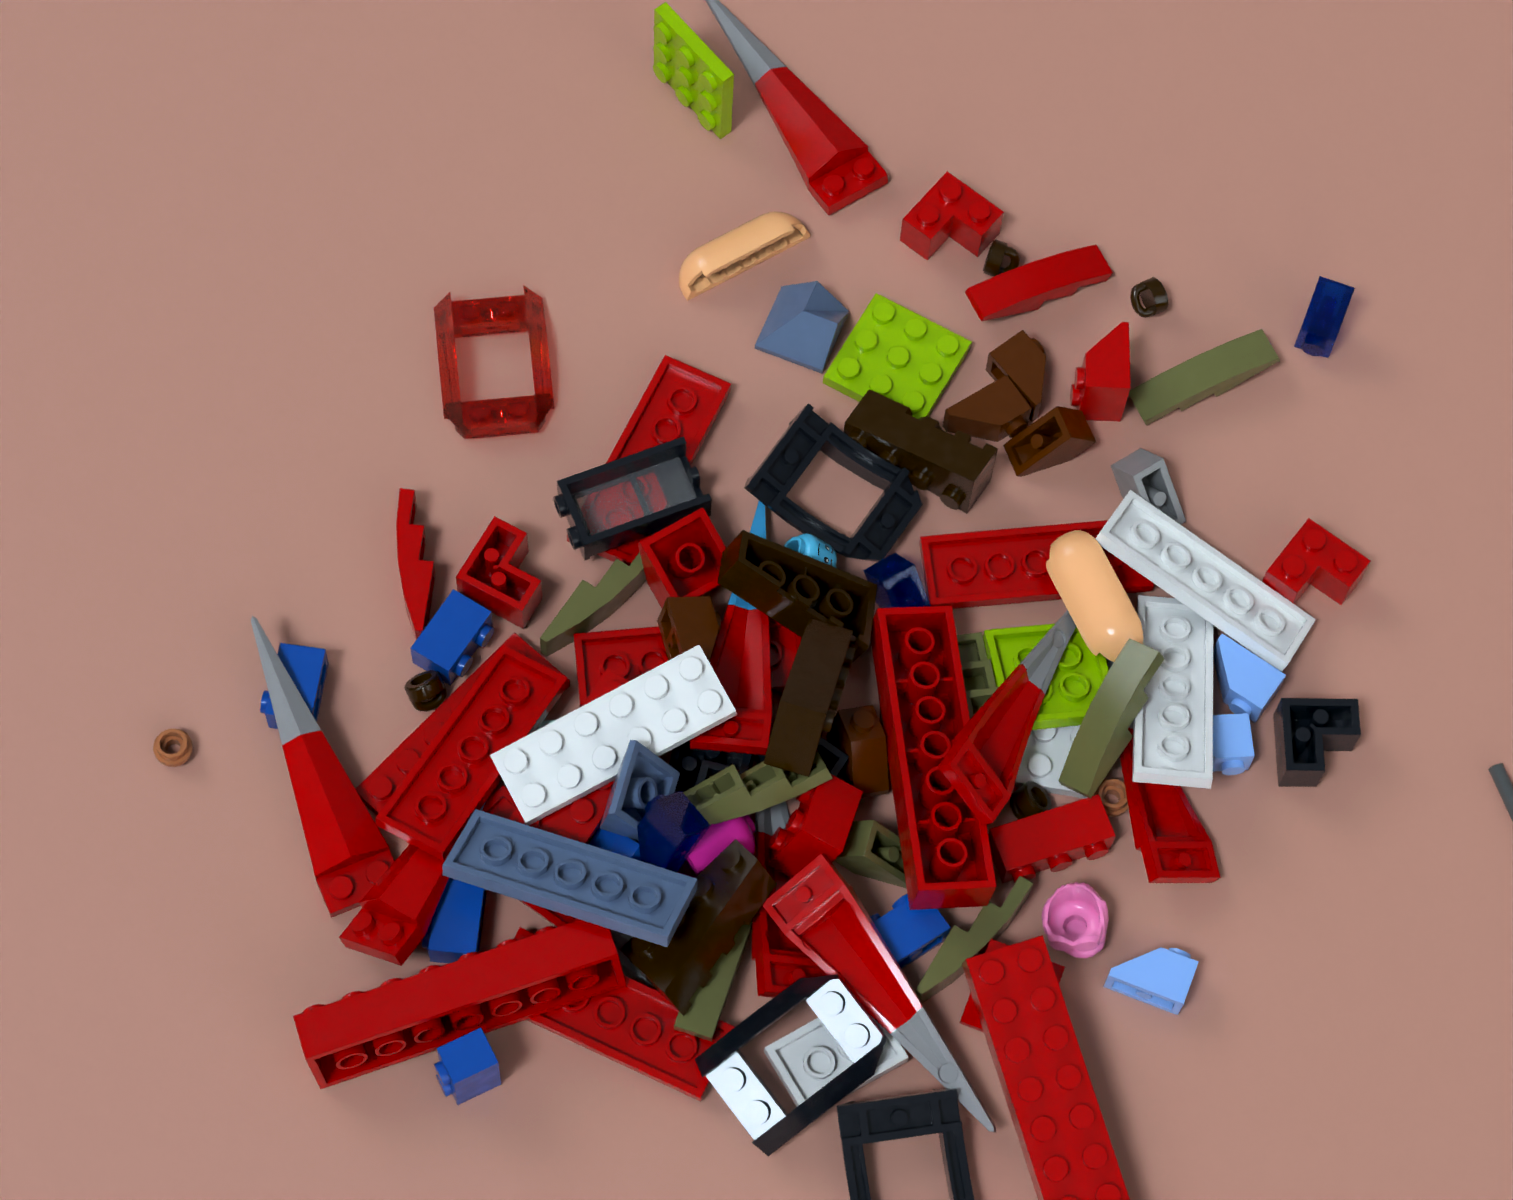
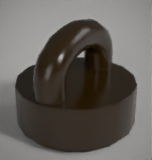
M997 239L993 240L983 267L984 273L996 276L1017 268L1020 262L1018 252L1008 247L1005 242ZM1004 255L1009 256L1011 259L1010 265L1006 268L1001 266Z
M1152 277L1142 281L1131 290V305L1139 316L1146 318L1167 310L1169 305L1167 293L1158 279ZM1139 295L1141 296V299H1142L1143 304H1144V306L1146 307V309L1142 307V305H1141V303H1140Z
M434 670L415 675L407 681L404 687L409 700L418 711L427 712L434 710L444 702L447 696L444 682L439 672ZM436 695V697L428 702H422Z
M1032 781L1023 784L1010 797V807L1018 820L1052 808L1047 792L1039 784Z

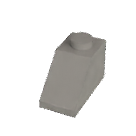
M1140 448L1111 465L1123 499L1132 490L1180 525L1186 522L1164 458Z

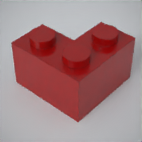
M947 171L902 219L900 241L927 261L949 237L978 257L1000 234L1004 212Z
M494 516L456 575L458 592L490 610L493 614L522 629L525 628L542 600L541 580L518 569L529 552L527 533Z
M1308 518L1266 571L1262 582L1293 604L1298 601L1311 584L1339 605H1342L1363 578L1371 560Z
M831 774L832 779L797 796L796 800L800 802L798 810L796 809L792 813L784 829L781 827L777 828L769 842V848L773 851L768 865L792 878L820 854H825L833 862L843 852L863 791Z

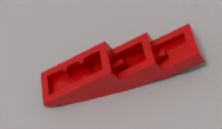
M1095 244L1062 252L1006 271L967 288L965 294L980 320L986 321L1038 310L1044 301L1072 296L1079 287L1106 282L1113 272Z
M400 488L396 521L397 558L406 611L415 639L417 640L429 622L436 575L434 561L423 560L426 546L424 525L414 524L417 508L415 490Z

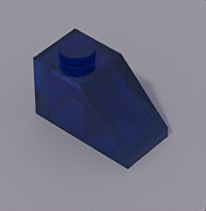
M1320 276L1294 347L1302 349L1311 356L1329 358L1355 288Z
M893 553L863 570L867 581L878 585L876 603L880 608L931 606L915 564L897 553Z
M682 791L667 796L660 794L654 797L646 805L645 811L647 813L637 825L641 861L674 872L679 870L711 826Z

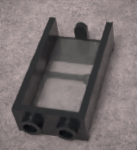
M684 436L558 480V495L553 497L559 517L566 516L570 528L566 530L571 546L574 550L580 548L584 560H588L590 556L655 534L702 507L707 515L711 516L712 499L709 494L703 495L700 489L699 472L696 466H690L686 457V441Z

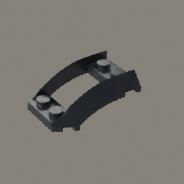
M808 403L792 419L787 430L758 469L747 479L744 488L788 524L803 534L808 533L818 537L831 545L835 552L847 558L881 562L923 505L918 491H914L908 476L910 471L905 467L901 469L872 453L845 434L832 422L828 424L812 411L814 407ZM819 450L839 465L884 490L850 538L822 523L786 497Z
M839 974L798 979L695 1058L702 1077H707L754 1141L752 1143L767 1156H770L845 1096L875 1074L877 1064L888 1038ZM805 1000L854 1064L788 1114L741 1053L740 1049Z
M956 1088L933 1089V1091L860 1102L850 1101L836 1106L850 1200H871L863 1144L939 1133L950 1200H974Z

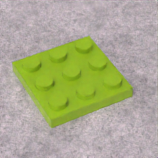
M664 2L654 9L653 71L662 83L667 82L675 90V94L683 106H690L697 114L701 125L707 131L712 130L719 139H722L731 132L734 74L681 17Z
M876 293L823 376V384L858 402L861 401L870 389L909 407L913 414L912 417L919 419L920 417L930 416L969 352L972 341Z
M1055 624L984 630L983 639L987 658L991 659L996 687H999ZM1077 627L1058 663L1032 730L1081 725L1092 700L1109 671L1106 658L1101 653L1095 656L1089 650Z

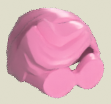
M1084 882L1062 885L1047 899L1042 911V924L1050 946L1055 950L1064 951L1075 958L1093 957L1103 949L1109 921L1106 902L1093 887Z

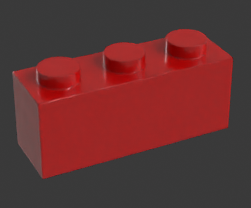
M1099 794L1092 796L1091 799L1084 798L991 828L988 833L991 855L1002 884L1012 880L1016 883L1019 876L1029 881L1036 876L1037 872L1049 868L1051 872L1061 871L1073 864L1072 861L1086 857L1087 860L1103 857L1109 852L1108 849H1111L1116 837Z

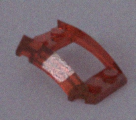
M524 285V295L451 301V294L449 292L434 307L444 419H449L455 425V430L464 439L538 433L546 422V415L550 409H554L543 298ZM528 331L535 395L461 402L455 338Z

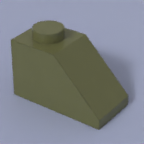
M875 820L853 821L843 852L834 861L854 874L907 888L899 836Z

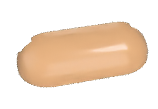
M769 212L762 214L693 250L685 258L680 268L679 286L686 300L689 301L810 238V233L800 220L788 213Z
M1074 530L1058 537L1051 543L1050 558L1046 561L1049 576L1089 650L1095 656L1101 653L1108 660L1115 662L1129 638L1143 644V630L1138 614L1102 547L1092 535L1081 530Z

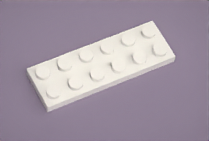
M1132 490L1128 492L1095 538L1101 547L1281 672L1289 664L1316 620Z
M1138 595L1136 612L1142 625L1143 644L1159 651L1164 657V661L1145 687L1144 692L1149 698L1134 719L1132 782L1211 789L1213 780V624L1175 598Z
M697 645L491 754L490 757L526 825L529 826L614 781L630 740H637L659 757L737 715V712L700 645Z

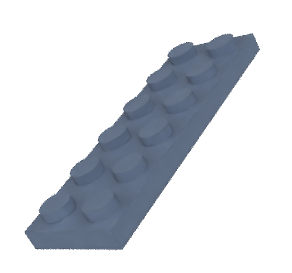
M477 809L474 810L442 865L443 876L664 947H668L697 891L698 881L697 878Z

